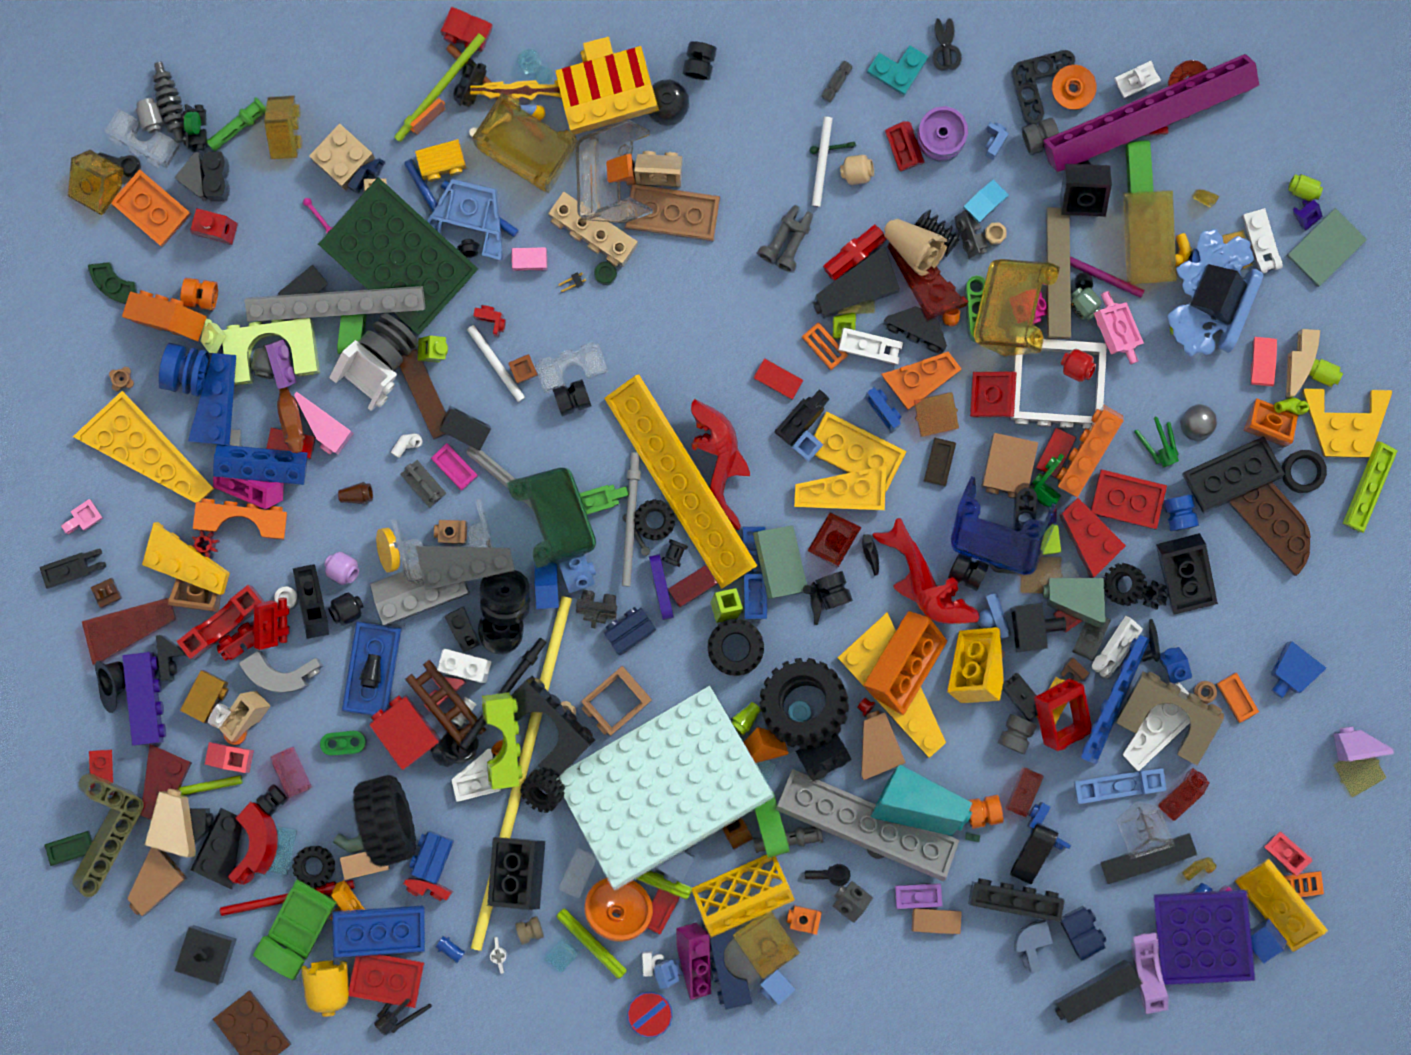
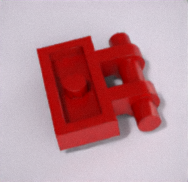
M278 598V602L271 600L254 604V648L262 650L278 646V642L287 643V635L290 634V627L287 625V615H289L287 598Z

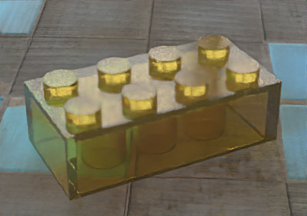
M1173 190L1123 192L1127 282L1130 284L1176 281Z

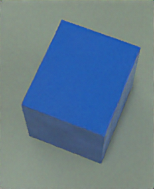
M1269 918L1251 930L1253 951L1263 964L1284 951L1287 941Z

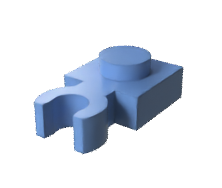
M680 958L665 960L653 967L660 989L668 988L679 981L678 976L684 975L683 971L679 968Z

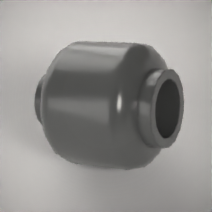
M264 345L263 348H258L254 351L251 368L256 372V376L273 379V370Z

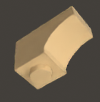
M257 691L241 693L229 709L231 713L218 729L231 742H235L246 730L261 721L271 705Z

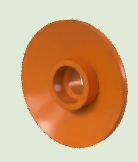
M1081 65L1063 67L1057 72L1052 82V93L1055 100L1067 109L1077 110L1087 106L1096 94L1097 85L1093 74ZM1071 84L1076 86V92L1069 90Z

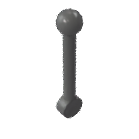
M624 514L622 517L624 522H626L627 514ZM635 529L634 536L642 548L641 553L647 556L651 550L645 546Z

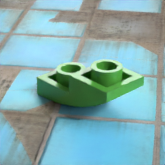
M269 936L262 937L253 954L263 964L291 980L296 979L305 962L290 948L283 949Z

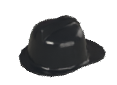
M96 661L95 671L98 678L100 699L106 711L113 713L117 707V696L126 687L123 663L117 661L104 664L101 661Z

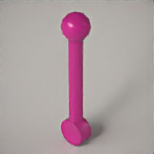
M305 198L303 200L304 206L309 207L326 229V233H328L332 227H329L311 204V199Z

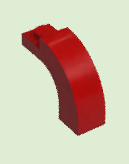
M249 802L236 817L237 821L247 831L249 849L245 858L228 877L233 883L242 885L249 883L254 878L255 873L266 874L274 861L277 851L278 836L275 823L271 815L258 803Z

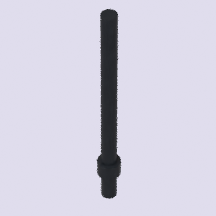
M539 638L531 650L525 652L522 656V662L497 694L510 693L530 665L533 666L538 659L537 655L547 643L544 639ZM483 713L459 744L464 750H467L486 725Z

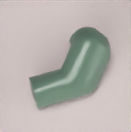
M339 833L333 841L334 844L350 853L364 849L359 834L355 838L348 839Z

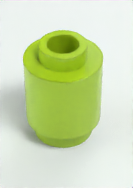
M1294 174L1288 186V191L1292 192L1294 196L1311 202L1314 199L1318 200L1320 198L1323 187L1320 186L1321 181L1303 174Z
M1315 359L1309 376L1317 382L1332 387L1333 384H1339L1343 373L1340 372V366L1324 359Z

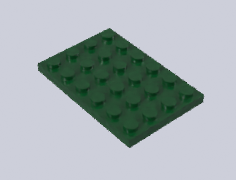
M379 177L375 179L318 242V245L368 290L423 286L425 310L393 312L417 335L421 334L478 270L471 261Z

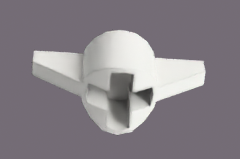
M494 937L495 949L491 952L490 959L493 963L498 964L500 974L504 973L503 962L507 958V952L504 948L499 947L498 937Z

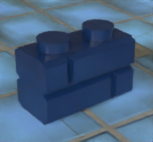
M633 607L624 614L625 619L620 622L616 619L606 626L607 631L604 634L619 656L657 631L642 608L637 610L636 607Z

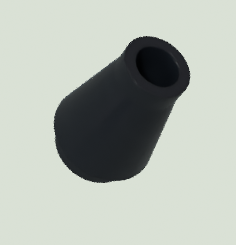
M368 654L359 680H361L360 686L373 689L378 688V685L381 683V656Z

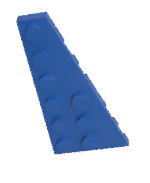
M1139 634L1137 639L1134 638L1129 648L1131 653L1128 659L1123 661L1120 669L1121 674L1118 680L1116 679L1109 699H1105L1100 708L1102 714L1099 720H1096L1091 729L1092 735L1082 750V759L1097 765L1150 641L1147 637Z

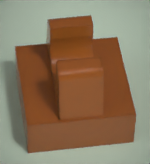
M529 354L508 362L517 384L538 376Z

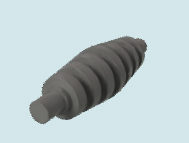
M157 62L154 64L156 74L153 76V82H156L154 89L158 91L155 94L156 99L159 100L157 106L161 109V116L165 117L163 119L164 123L169 125L167 126L168 132L174 134L176 143L183 142L182 131L184 130L181 113L183 112V106L179 105L182 103L180 96H177L179 94L177 88H173L175 87L174 81L169 80L172 78L171 73L165 71L163 62Z

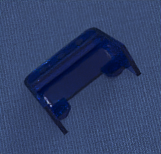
M971 476L957 508L950 539L952 549L957 553L1022 575L1034 573L1056 524L1057 504L1052 503L1045 522L1035 519L1029 520L1023 525L1021 532L978 518L981 507L979 502L974 499L976 495L975 477Z

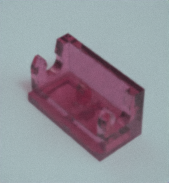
M293 746L270 756L271 763L288 799L312 788Z

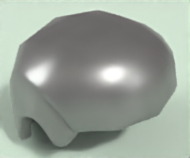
M1202 404L1191 406L1181 420L1183 433L1189 439L1195 441L1207 439L1214 432L1217 425L1216 414L1210 407Z

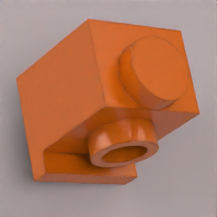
M794 905L793 910L789 909L786 923H790V929L817 935L822 912ZM801 916H806L808 918L806 924H801L799 922V918Z

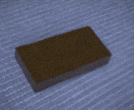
M934 437L923 482L946 487L956 447L955 442Z

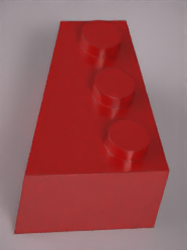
M1076 498L1059 514L1090 578H1094L1126 547L1079 498Z

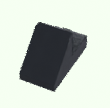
M156 635L161 681L174 680V675L177 674L176 662L172 661V657L186 656V653L166 636Z

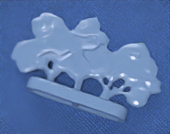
M1217 229L1202 231L1196 247L1201 261L1198 263L1186 261L1176 268L1179 277L1183 279L1182 286L1184 292L1191 295L1193 299L1208 264L1233 269L1241 275L1240 270L1242 267L1250 264L1254 259L1253 252L1250 249L1251 242L1236 236L1225 244L1223 243V237ZM1253 268L1245 275L1244 280L1247 285L1229 325L1218 319H1212L1209 314L1191 306V303L1177 306L1168 314L1167 318L1170 326L1173 328L1176 342L1184 345L1185 353L1189 354L1190 357L1198 352L1205 355L1213 353L1215 341L1212 335L1221 329L1223 331L1218 342L1219 349L1227 353L1233 350L1262 282L1263 272ZM1207 322L1216 323V326L1212 325V329H1203V325ZM1210 333V336L1205 337L1204 334Z

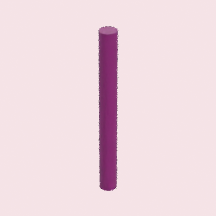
M1070 256L1071 267L1088 273L1139 298L1142 297L1145 290Z

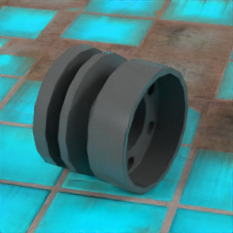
M383 313L378 318L379 322L376 321L373 324L377 334L368 330L358 342L395 372L403 362L399 352L408 356L411 353V349L418 345V340L403 323L391 315Z

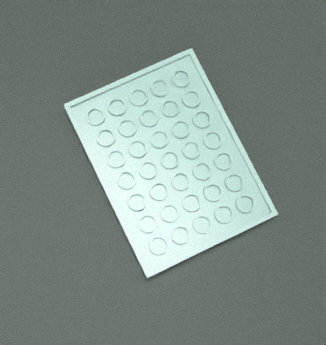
M710 686L569 767L556 779L557 781H562L560 786L565 788L563 791L565 792L564 798L614 890L774 798L772 791Z

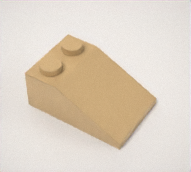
M643 151L642 154H637L635 164L636 184L681 187L682 156H678V153L674 152L656 155V152Z

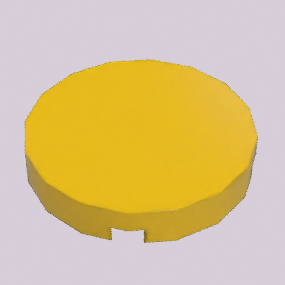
M389 527L378 529L376 534L378 556L384 570L388 573L398 570L400 566V553L398 548L394 546L396 537Z

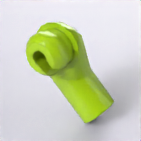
M1292 397L1276 402L1274 409L1278 413L1289 411L1296 415H1303L1308 412L1309 404L1306 401Z

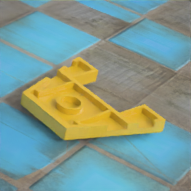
M1303 389L1302 394L1309 404L1308 412L1310 417H1312L1323 457L1369 458L1383 422L1392 390L1370 391V413H1325L1324 389Z

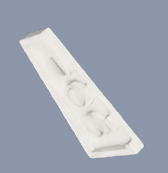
M1176 683V685L1181 688L1180 691L1189 695V693L1180 683ZM1163 703L1153 707L1148 712L1138 732L1134 734L1125 748L1122 756L1136 771H1140L1190 723L1189 716L1181 707L1175 704Z

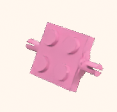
M1109 291L1100 294L1106 307L1095 312L1094 316L1111 355L1122 352L1126 353L1130 365L1139 362L1134 349L1144 342L1127 302L1122 304L1114 303Z

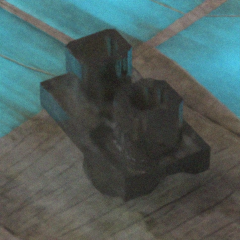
M584 590L581 598L577 599L576 613L583 614V620L591 621V628L596 629L597 623L606 624V619L616 620L618 606L616 605L615 595L604 594L603 602L600 603L594 602L595 593L593 591Z

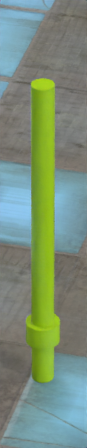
M480 33L473 39L414 113L408 115L403 121L405 124L394 136L399 142L410 132L412 128L410 123L438 98L484 42L485 38Z

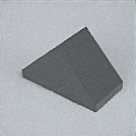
M199 152L193 153L174 178L200 199L206 201L208 198L203 191V179L205 177L202 166L203 157Z

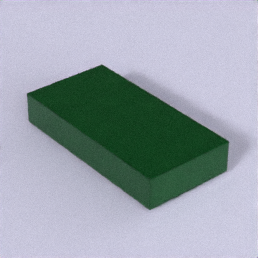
M90 831L44 844L50 866L85 856L93 842Z

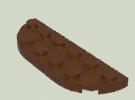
M1272 482L1228 502L1294 576H1297L1309 558L1311 535L1304 517Z

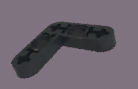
M1062 50L1020 61L1014 65L1011 76L1023 119L1028 125L1033 123L1038 125L1044 117V110L1035 80L1056 75L1060 69L1065 67L1064 63L1056 65V70H1054V63L1059 62L1062 56L1070 59L1067 66L1074 65L1075 56L1071 51ZM1040 61H1045L1049 64L1047 72H1040L1038 70L1037 64ZM1019 67H1022L1023 70H1027V73L1025 74V81L1027 82L1030 80L1031 83H1024L1021 86H1019L1018 83H1022L1023 81L1022 76L1020 74H1016L1019 70ZM1025 88L1032 89L1034 97L1031 99L1023 98L1022 90ZM1035 101L1037 104L1033 105V110L1035 113H1039L1036 120L1033 117H1028L1031 112L1030 105L1025 107V105L1032 104Z

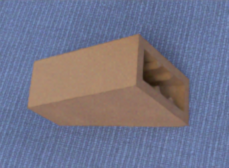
M879 710L867 714V719L863 721L862 780L895 768L899 764L906 763L886 713L880 714Z
M153 847L150 848L127 898L130 902L129 907L137 915H147L188 879L165 851Z

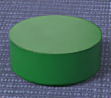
M187 112L185 114L184 129L187 134H198L200 132L201 119L198 112Z

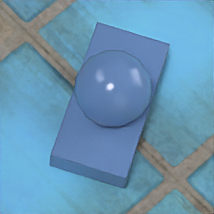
M993 593L986 596L990 608L980 611L979 626L982 629L998 627L1001 639L1011 636L998 594Z

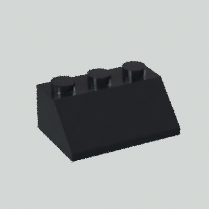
M493 837L487 906L524 910L540 909L545 841Z

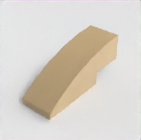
M1302 329L1298 332L1297 351L1288 353L1286 398L1294 397L1308 377L1316 358L1320 330Z

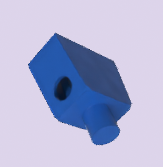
M1293 641L1287 642L1271 672V675L1279 680L1273 687L1272 692L1280 698H1283L1289 689L1295 693H1301L1325 671L1326 667Z

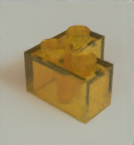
M295 96L267 98L264 124L271 159L298 158V151L302 149V137L297 135V130H299L298 118L301 117L300 105L295 102Z

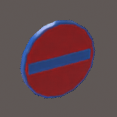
M643 992L631 1001L627 1011L628 1022L632 1030L638 1035L647 1038L657 1037L663 1034L670 1026L673 1017L672 1007L661 994Z

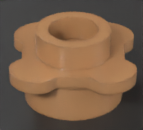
M129 367L110 371L109 377L113 383V390L120 391L121 388L133 387L134 381L131 380V369Z

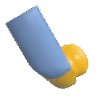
M514 105L513 107L514 116H526L539 121L546 115L545 108L541 105Z

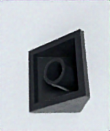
M1208 264L1190 305L1229 325L1247 283L1236 270Z

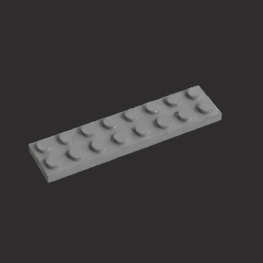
M794 769L791 770L776 810L938 880L945 881L960 840L941 833L874 819L870 816L876 804L820 780L812 782L808 775Z

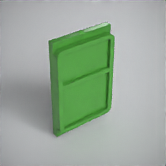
M296 880L268 936L280 945L290 948L299 956L307 959L336 902L303 882Z

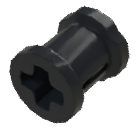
M670 539V546L662 560L680 567L681 557L688 546Z

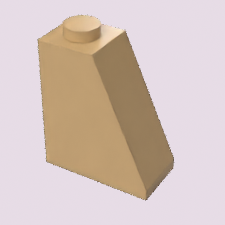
M168 788V791L159 792L145 845L184 857H194L196 849L188 797L182 796L181 791Z

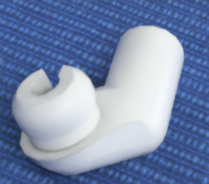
M415 433L402 435L391 450V453L400 458L405 449L418 448L422 445L423 440L420 435Z

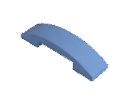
M1163 768L1074 781L1077 804L1167 791Z

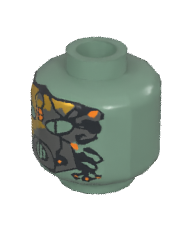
M1079 287L1071 294V310L1080 320L1087 319L1089 321L1094 317L1095 312L1101 310L1102 300L1092 288L1082 290Z

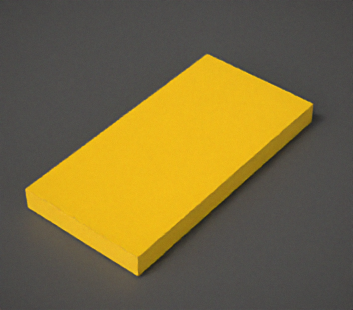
M827 411L814 435L823 444L815 454V457L847 473L886 465L885 492H887L907 452Z
M1269 859L1235 880L1241 890H1247L1248 898L1264 918L1271 920L1287 941L1286 944L1292 952L1321 937L1328 931Z

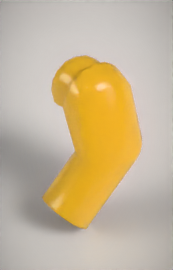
M1185 233L1175 237L1179 251L1178 254H1174L1171 258L1174 266H1180L1188 261L1192 253V248Z

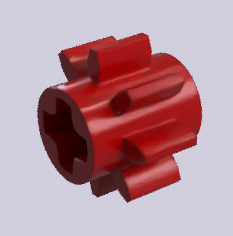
M201 530L199 537L192 536V539L195 540L192 546L201 555L205 553V556L210 558L212 551L218 552L215 547L220 540L212 538L214 536L213 532H209L206 536L205 532ZM204 540L209 541V545L206 548L201 547Z

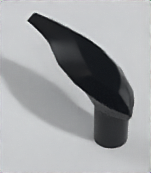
M863 534V552L872 567L874 576L879 574L878 551L872 536Z
M813 581L811 585L803 587V592L810 594L814 625H818L822 598L817 584Z
M1149 619V645L1151 650L1144 652L1142 661L1154 659L1158 662L1160 659L1158 634L1153 619Z

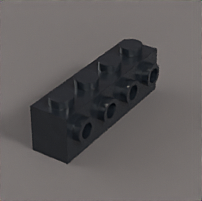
M978 878V882L972 881L968 904L971 906L1061 922L1065 899L1060 898L1057 892L1045 891L1044 895L1036 893L1037 889L1023 886V890L1014 889L1013 884L1001 882L1000 886L991 885L992 881Z

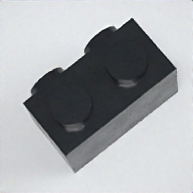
M834 733L831 736L832 740L828 743L825 740L820 742V747L814 748L813 745H808V749H798L795 751L812 782L825 777L827 773L836 768L843 767L852 760L839 735Z

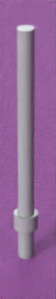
M635 452L631 453L630 470H627L629 486L622 587H631L637 487L641 476V471H639L640 456Z

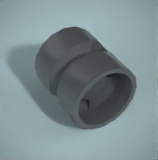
M1052 117L1040 121L1039 125L1033 123L1021 128L1023 140L1030 155L1043 151L1045 147L1043 140L1059 134L1058 127Z
M1010 714L1006 722L1008 730L1002 731L998 743L1025 755L1030 744L1027 738L1032 737L1037 725Z

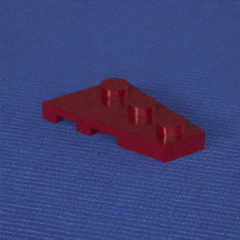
M149 744L142 800L144 807L141 816L152 820L159 792L168 791V788L179 790L192 762Z

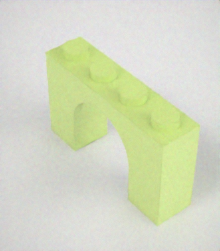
M295 318L290 321H285L284 319L271 320L269 324L251 322L248 327L240 328V325L227 326V330H222L226 335L222 342L224 354L236 355L234 386L254 383L251 368V352L258 341L268 336H279L287 340L292 351L295 375L300 377L320 374L314 324L311 318Z

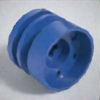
M169 343L164 350L160 364L159 388L176 392L182 383V392L188 395L191 391V395L199 397L202 393L209 368V352L201 349L198 353V349L192 348L187 355L185 346Z

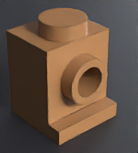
M439 520V525H434V538H438V543L467 544L468 522L465 520ZM452 527L454 530L453 534L450 536L446 535V529Z

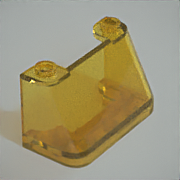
M501 93L473 135L474 145L482 153L540 190L550 193L576 148L578 140H576V136L568 130L557 132L522 110L519 105L520 100L512 94L507 96Z
M1010 259L992 261L988 268L975 324V341L979 345L1003 356L1041 353L1043 333L1038 327L1033 326L1041 285H1053L1057 281L1060 267L1048 262Z

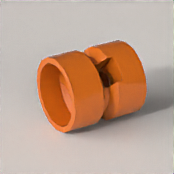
M184 278L180 301L184 302L183 306L195 308L199 305L201 309L213 311L218 299V283L208 280L200 283L198 279Z
M998 795L986 796L983 801L979 798L968 800L972 802L969 809L972 812L969 819L971 829L985 827L986 823L990 825L1003 823V813Z

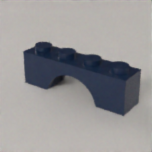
M702 924L703 929L708 932L705 924ZM736 927L714 937H711L709 934L711 943L710 960L714 959L716 968L712 969L715 982L720 983L721 991H717L719 1004H724L725 1010L752 1004L747 979L732 974L724 961V952L727 945L737 937Z

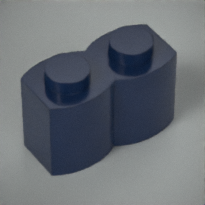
M1084 906L1062 916L1060 922L1076 955L1081 961L1105 949L1104 942L1107 941L1102 930L1095 928L1093 922L1096 921L1093 912L1091 909L1086 910Z

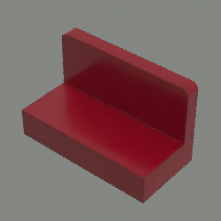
M705 565L668 588L679 608L718 585V582Z

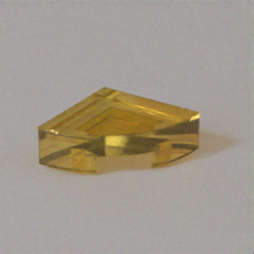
M1201 189L1195 190L1192 196L1193 199L1208 207H1213L1219 198L1218 195Z

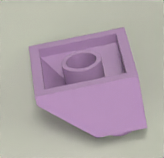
M1353 726L1340 728V733L1334 734L1338 761H1353L1394 754L1392 748L1362 730H1354Z

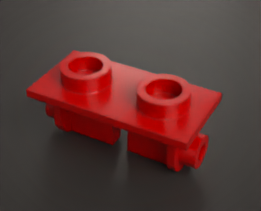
M254 621L250 624L247 622L241 625L237 630L238 632L232 636L226 635L218 642L217 651L219 654L221 653L225 661L233 660L244 652L240 646L242 643H244L247 649L254 646Z
M112 750L89 751L90 774L113 783ZM95 783L90 785V790L94 788Z

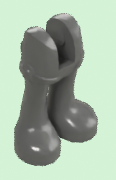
M794 205L786 215L782 216L781 226L770 245L761 246L757 251L758 256L768 263L774 264L789 232L793 231V236L776 263L778 268L791 273L795 271L797 266L794 261L796 251L804 236L809 233L813 214L807 211L801 223L795 221L794 219L797 217L800 209L797 205Z

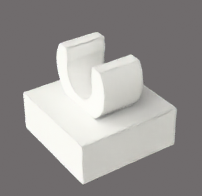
M652 951L642 953L643 976H653V967L656 966L655 961L663 959L664 956L662 954H656L652 958Z

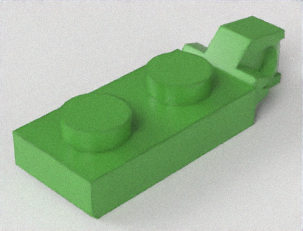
M605 485L565 497L571 520L618 505V499L628 496V490L626 486L615 489L614 485Z

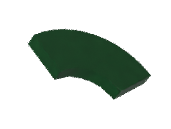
M111 262L88 264L89 273L94 284L108 298L118 303L126 304L129 293H137L136 283L119 278L114 272Z

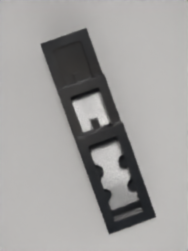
M1187 833L1102 861L1101 866L1107 884H1111L1196 856L1197 851L1191 834Z

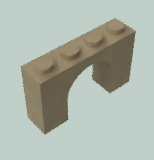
M1142 671L1118 714L1116 723L1137 733L1148 712L1153 707L1163 703L1175 704L1181 707L1189 716L1191 725L1178 747L1177 755L1198 766L1224 720L1222 709L1214 704L1207 705L1201 702V698L1193 693L1188 695L1180 691L1181 688L1174 683L1169 682L1167 684L1161 681V678L1155 673Z

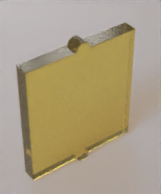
M1375 757L1353 761H1339L1333 765L1341 778L1340 782L1344 783L1351 797L1360 794L1387 778L1379 765L1380 761Z

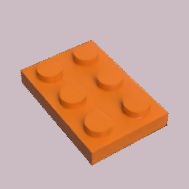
M140 169L110 202L161 247L166 244L191 215L187 209Z

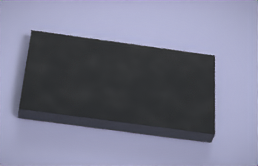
M1263 436L1183 472L1182 476L1202 513H1206L1283 478L1285 473Z

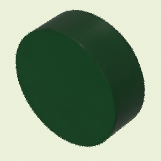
M601 262L596 266L594 275L600 284L609 285L615 281L617 271L610 262Z

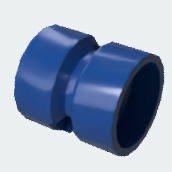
M1193 495L1164 500L1166 513H1169L1171 516L1168 518L1170 531L1199 526L1197 513L1193 512L1195 508Z

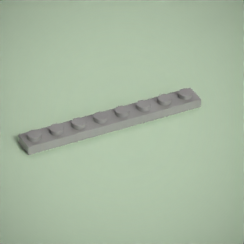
M423 286L248 297L244 300L247 322L419 311L426 308Z

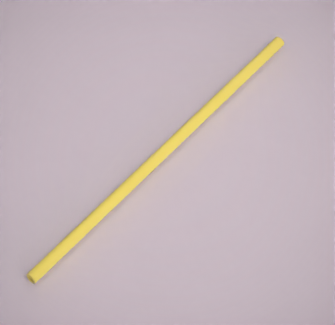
M561 596L540 677L547 691H549L572 598ZM531 712L518 765H521L522 779H519L518 787H512L499 837L511 838L522 795L520 793L521 785L526 780L543 713ZM490 874L471 944V949L482 951L493 906H487Z

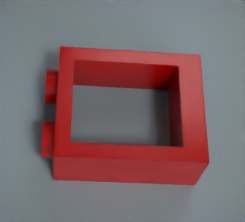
M1069 678L1034 697L1044 745L1056 751L1064 750L1070 744L1084 739L1085 736L1091 733L1092 724L1083 684ZM1069 702L1073 723L1057 732L1052 710Z

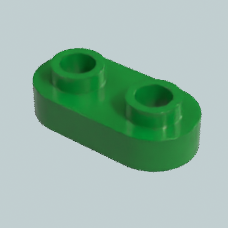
M359 731L328 733L320 741L321 750L331 756L359 753L366 746V737ZM353 738L359 740L357 746L352 745L351 741ZM331 740H335L337 743L333 749L329 746Z

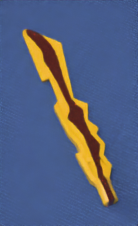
M536 80L517 81L511 84H503L504 81L485 83L481 86H470V95H484L489 99L498 97L504 101L510 98L517 100L521 97L533 100L538 94L562 98L558 80H554L555 84H539Z

